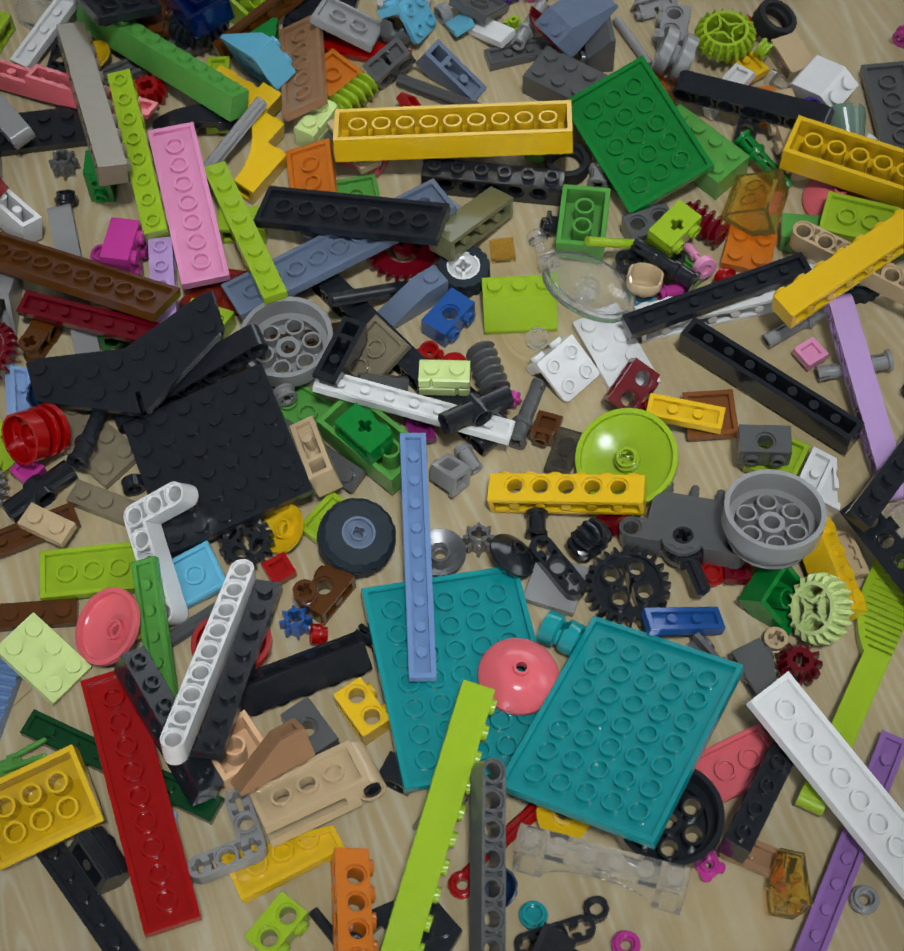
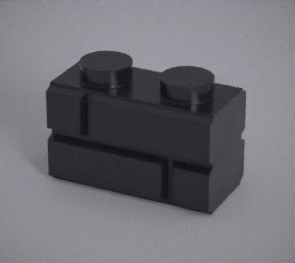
M103 826L79 833L67 849L97 895L122 886L129 877L125 857L117 848L113 836L108 834Z

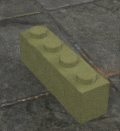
M492 186L457 210L456 214L448 217L438 246L429 245V250L452 262L513 217V197Z

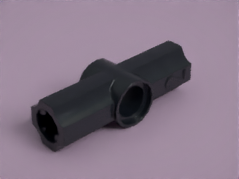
M501 385L481 395L476 392L470 393L459 405L438 414L441 429L445 434H452L472 424L476 427L486 424L493 414L514 405L512 391L507 385Z
M63 460L43 475L35 474L29 477L23 484V489L7 499L1 506L8 517L16 523L20 520L31 502L42 508L50 505L55 500L56 493L78 478L71 465Z

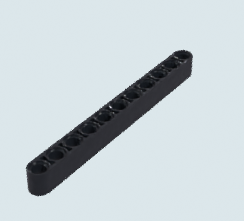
M339 274L311 287L317 296L329 307L330 305L327 303L329 293L354 289ZM368 302L330 307L341 319L343 316H347L368 323L376 314L411 347L393 367V370L399 376H407L409 378V386L419 394V360L427 359ZM424 395L459 405L465 398V396ZM457 432L482 456L500 444Z

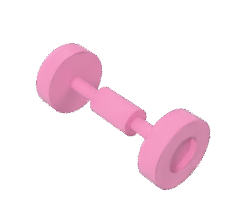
M687 241L684 250L693 261L696 260L692 270L694 272H701L699 279L711 276L717 267L715 260L709 255L700 258V253L692 243Z

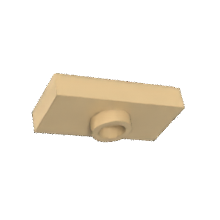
M847 527L836 530L840 543L845 548V555L849 565L855 573V580L867 577L870 572L851 528Z

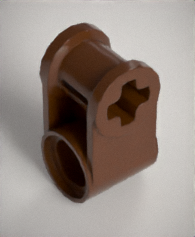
M32 319L29 327L18 341L20 349L24 351L23 357L25 361L29 362L37 358H45L52 346L58 341L61 335V326Z

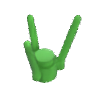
M41 738L15 753L6 755V759L0 761V778L46 757L47 754L43 753L24 760L19 758L44 744L47 739Z

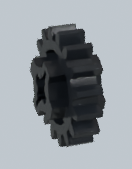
M259 518L248 524H241L236 529L223 534L222 537L224 538L218 539V544L221 547L219 549L221 556H225L223 558L225 563L228 565L236 560L246 559L251 561L254 569L257 570V563L265 562V556H273L270 548L275 547L276 544L272 539L274 537L273 531L268 530L270 528L268 523L263 522L261 524ZM245 536H246V538H247V540H248V542H249V544H248L249 550H247V547H246V545H245V543H244V542H245V539H244Z

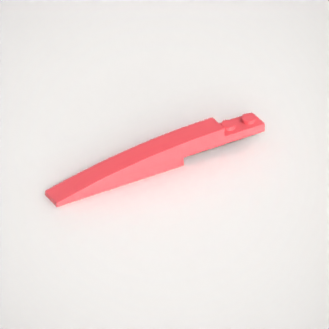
M0 59L1 90L77 109L67 73L39 64H35L32 69ZM108 87L109 99L112 100L113 113H116L111 95L110 87ZM139 97L143 117L148 119L157 109L158 102Z

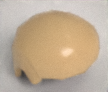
M638 262L632 264L626 277L627 288L631 293L641 298L653 297L662 288L664 273L660 268L650 263Z

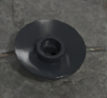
M498 534L491 540L490 553L501 569L512 576L520 578L528 577L533 573L536 562L531 557L530 549L524 542L509 534Z

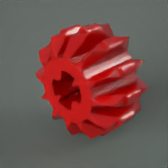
M147 72L144 77L137 75V80L134 81L138 96L158 102L157 109L159 110V105L165 104V98H167L168 94L165 82L154 74L149 76Z

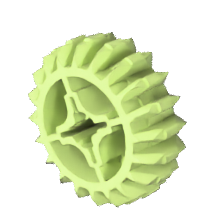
M824 572L808 574V577L800 578V584L794 585L795 593L789 594L792 602L787 604L791 608V612L787 616L792 619L790 627L796 629L795 635L801 637L802 641L818 646H821V644L830 645L833 644V641L841 640V635L848 633L846 625L853 624L849 619L850 615L855 613L851 610V605L855 601L849 599L852 591L846 589L847 583L840 581V578L835 575H829ZM824 623V626L818 629V626Z

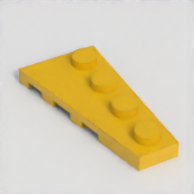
M330 825L307 831L275 847H272L271 843L267 844L268 854L264 860L229 875L245 905L330 861L334 848H345L335 827ZM255 845L251 846L252 852L258 851V847H255ZM240 851V852H239V853H240V856H241V858H243V857H244L243 851ZM227 853L222 856L225 865L232 863L235 859L233 853Z

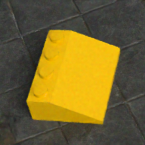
M71 744L0 778V871L105 822L89 772L79 749Z

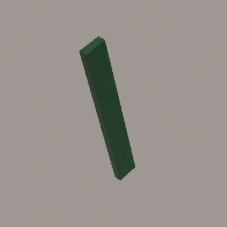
M35 709L32 711L20 731L22 736L34 742L41 738H46L47 741L42 745L54 751H59L72 744L79 749L87 767L104 774L93 736ZM162 769L172 807L212 825L225 802L224 797L216 795L215 798L191 807L173 774Z

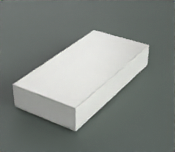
M476 20L474 22L475 26L468 30L469 35L499 48H503L516 35L514 28L495 20L487 24Z

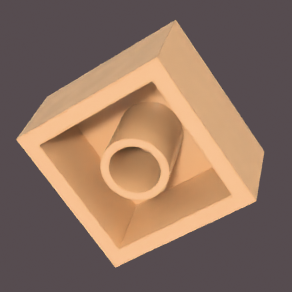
M245 710L239 713L224 760H211L224 781L222 786L227 793L233 789L230 783L264 739Z

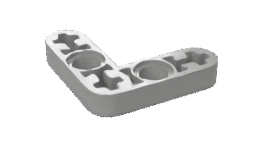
M234 788L226 794L225 804L237 839L198 854L188 861L189 873L194 883L205 884L259 863L266 858L268 845L249 794L241 797ZM237 798L241 799L244 811L239 812L235 801ZM247 819L254 821L250 829H239L242 821ZM256 844L258 851L252 852L251 846ZM239 849H242L243 851V858H241L240 853L238 851ZM227 853L235 855L232 863L227 865L220 863L223 855ZM211 860L215 861L217 868H213ZM203 865L204 872L199 874L198 866Z

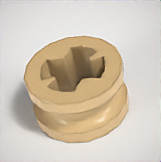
M780 627L769 628L763 637V644H767L773 654H778L780 650H785V646L788 643V635ZM773 636L779 637L778 641H782L778 642L777 645L771 644Z

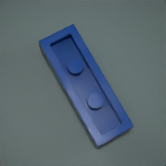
M718 607L644 608L641 613L648 636L694 635L697 632L701 635L723 634L725 630Z

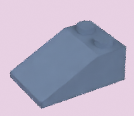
M560 0L550 5L535 24L562 51L573 58L619 6L612 0Z

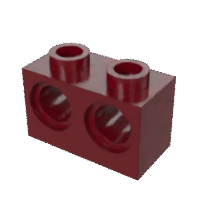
M630 358L602 400L614 409L636 408L642 410L645 404L642 401L647 394L650 395V393L655 391L659 384L657 380L660 374L638 358ZM639 371L645 376V381L642 385L637 384L635 376ZM624 392H627L631 397V401L627 406L621 402V396Z

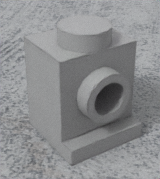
M446 453L431 464L430 480L447 490L451 498L469 486L471 467L450 453Z

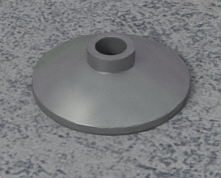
M437 528L430 530L432 576L438 577L455 573L462 567L466 559L464 541L457 533L448 529ZM438 554H443L445 556L442 559L436 558Z

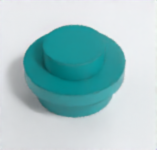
M529 901L521 907L519 919L525 928L533 930L542 927L544 922H547L548 912L542 903Z

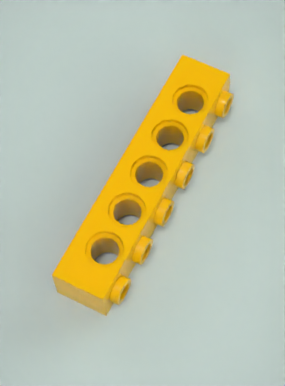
M501 471L490 473L487 503L491 513H525L530 508H543L549 514L645 515L647 483L645 475L628 473L626 475H614L608 472L601 474H587L584 472H577L575 474H562L559 472L537 474L535 472L510 473ZM515 489H521L517 493H511ZM542 489H545V490H546V491L543 492V493H537L539 490H542ZM565 490H572L570 493H563ZM592 490L598 491L595 494H589V492ZM616 491H624L622 494H614Z

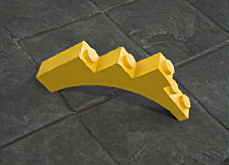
M220 65L216 71L221 72L226 77L238 82L249 90L248 107L256 97L263 99L267 103L265 110L250 127L252 134L250 153L244 167L234 179L242 198L254 205L286 168L287 154L281 148L276 147L284 138V123L274 116L282 107V93L264 82L257 88L251 81L244 80L232 69H227Z

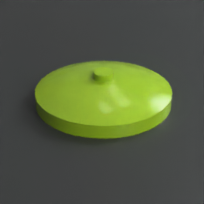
M636 408L615 409L597 417L582 433L575 453L577 472L587 474L608 472L614 475L637 473L645 475L647 483L646 505L651 504L655 496L669 489L674 481L679 464L676 440L669 427L654 414ZM592 490L589 492V494H595L598 491ZM616 491L614 494H622L624 491Z

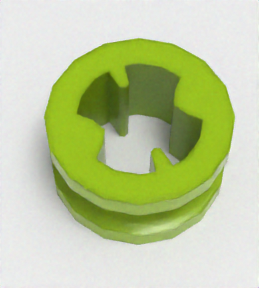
M764 38L753 52V55H759L760 60L763 61L772 51L775 44L768 43V39Z

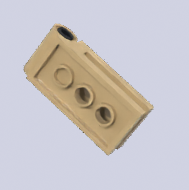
M347 740L313 756L305 764L295 766L283 773L280 778L270 780L261 785L255 792L250 793L249 796L272 847H275L362 806V800L372 801L379 798L385 792L386 784L365 744L362 742L350 743Z

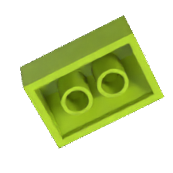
M555 274L482 278L485 335L558 331Z

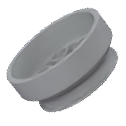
M292 296L266 305L262 303L254 308L244 319L240 329L250 324L258 325L269 348L265 354L245 365V367L248 369L262 363L271 386L274 387L283 383L292 384L294 387L303 384L307 386L312 385L316 379L312 377V374L333 336L332 325L327 314L315 303L304 298ZM307 329H310V330L313 331V332H308V333H306V334L304 335L305 330H307ZM273 334H276V335H277L276 338H274V339H269V338H270V335H273ZM281 334H286L287 337L281 338ZM312 338L318 342L315 346L307 345V341ZM286 345H288V348L295 349L291 353L283 352Z
M770 469L753 471L735 480L727 490L721 512L722 527L732 550L747 563L764 569H784L799 563L818 546L827 520L824 500L810 483L792 473Z

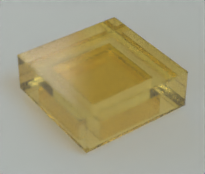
M513 237L489 239L492 264L516 261Z

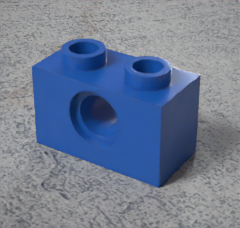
M451 287L422 318V334L446 348L450 342H455L458 339L461 330L466 325L469 326L474 321L476 316L475 302Z

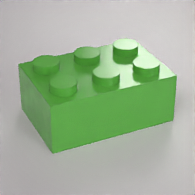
M563 184L555 259L603 264L605 247L586 246L584 240L586 236L606 237L611 188Z

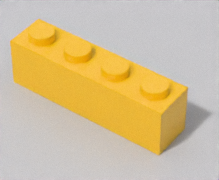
M827 518L818 546L802 560L808 574L824 572L829 575H835L840 578V581L847 583L846 589L852 591L849 599L855 601L851 605V610L855 613L850 615L849 618L852 622L866 613L868 609L864 602V595L855 580V573L845 555V548L840 543L836 533V526L831 518Z

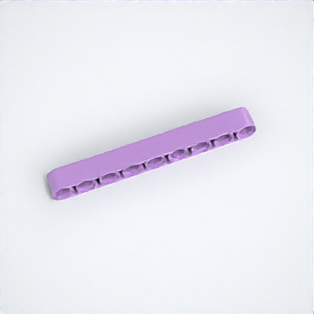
M848 293L842 294L824 306L854 416L864 422L860 437L873 477L896 447V442L853 296ZM904 482L889 502L904 499Z

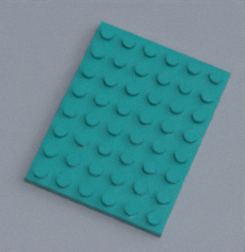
M500 567L432 577L436 681L408 682L405 582L361 588L363 606L404 793L429 789L460 685L463 679L478 684V668L485 652L497 642L510 638H523L537 643L520 577L512 576ZM522 666L516 667L518 671H525V668ZM495 708L493 716L488 715L485 723L490 726L485 742L480 741L477 751L482 752L480 761L496 758L503 762L506 769L537 713L516 716ZM486 766L485 774L488 778H491V771Z
M593 615L505 769L506 793L655 849L744 673V665L661 637L648 636L645 632Z

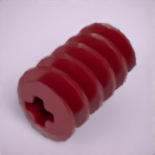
M697 200L694 203L691 201L687 202L686 205L702 216L699 237L706 239V242L710 245L714 244V248L720 246L729 233L731 221L722 224L724 219L722 215L714 219L716 211L712 210L707 214L708 205H704L700 209L701 200Z

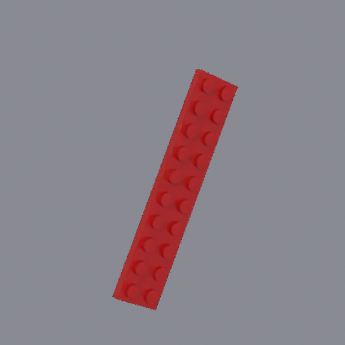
M114 671L81 680L144 935L148 938L201 921L202 916L155 743Z

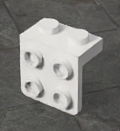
M572 334L562 338L558 335L548 343L549 348L544 352L540 350L530 358L532 362L525 367L530 375L542 373L563 402L570 401L599 376L598 368Z

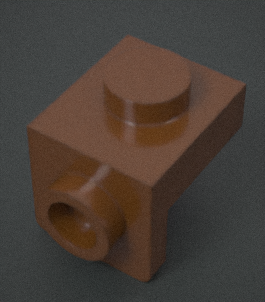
M539 410L534 425H531L529 429L530 440L540 446L550 445L554 447L563 423V416Z

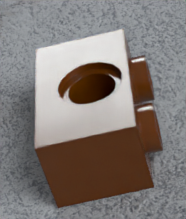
M328 563L324 566L321 565L316 570L312 582L316 585L317 600L314 604L306 606L307 615L312 616V619L318 623L322 621L323 626L328 623L356 588L354 575L343 570L339 571ZM305 588L304 592L300 590L301 597H306V594L309 596V589ZM322 589H329V590H331V591H330L329 593H327V594H320V593H319ZM298 604L299 609H302V608L305 607V606H300V605Z

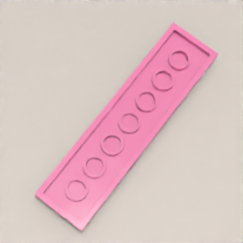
M194 122L148 130L182 289L229 281L230 274Z

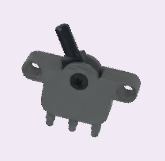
M672 482L666 492L654 497L648 519L628 516L621 520L619 524V543L623 548L626 545L630 551H633L636 546L638 547V552L643 553L645 550H648V554L663 556L666 562L678 567L680 571L686 569L695 594L705 596L706 593L710 592L711 588L701 565L711 563V565L715 566L720 565L721 567L738 569L743 567L746 561L741 559L735 552H732L733 550L722 527L721 512L723 501L725 500V491L722 489L718 490L715 499L699 497V486L693 485L689 495L673 493L674 483Z

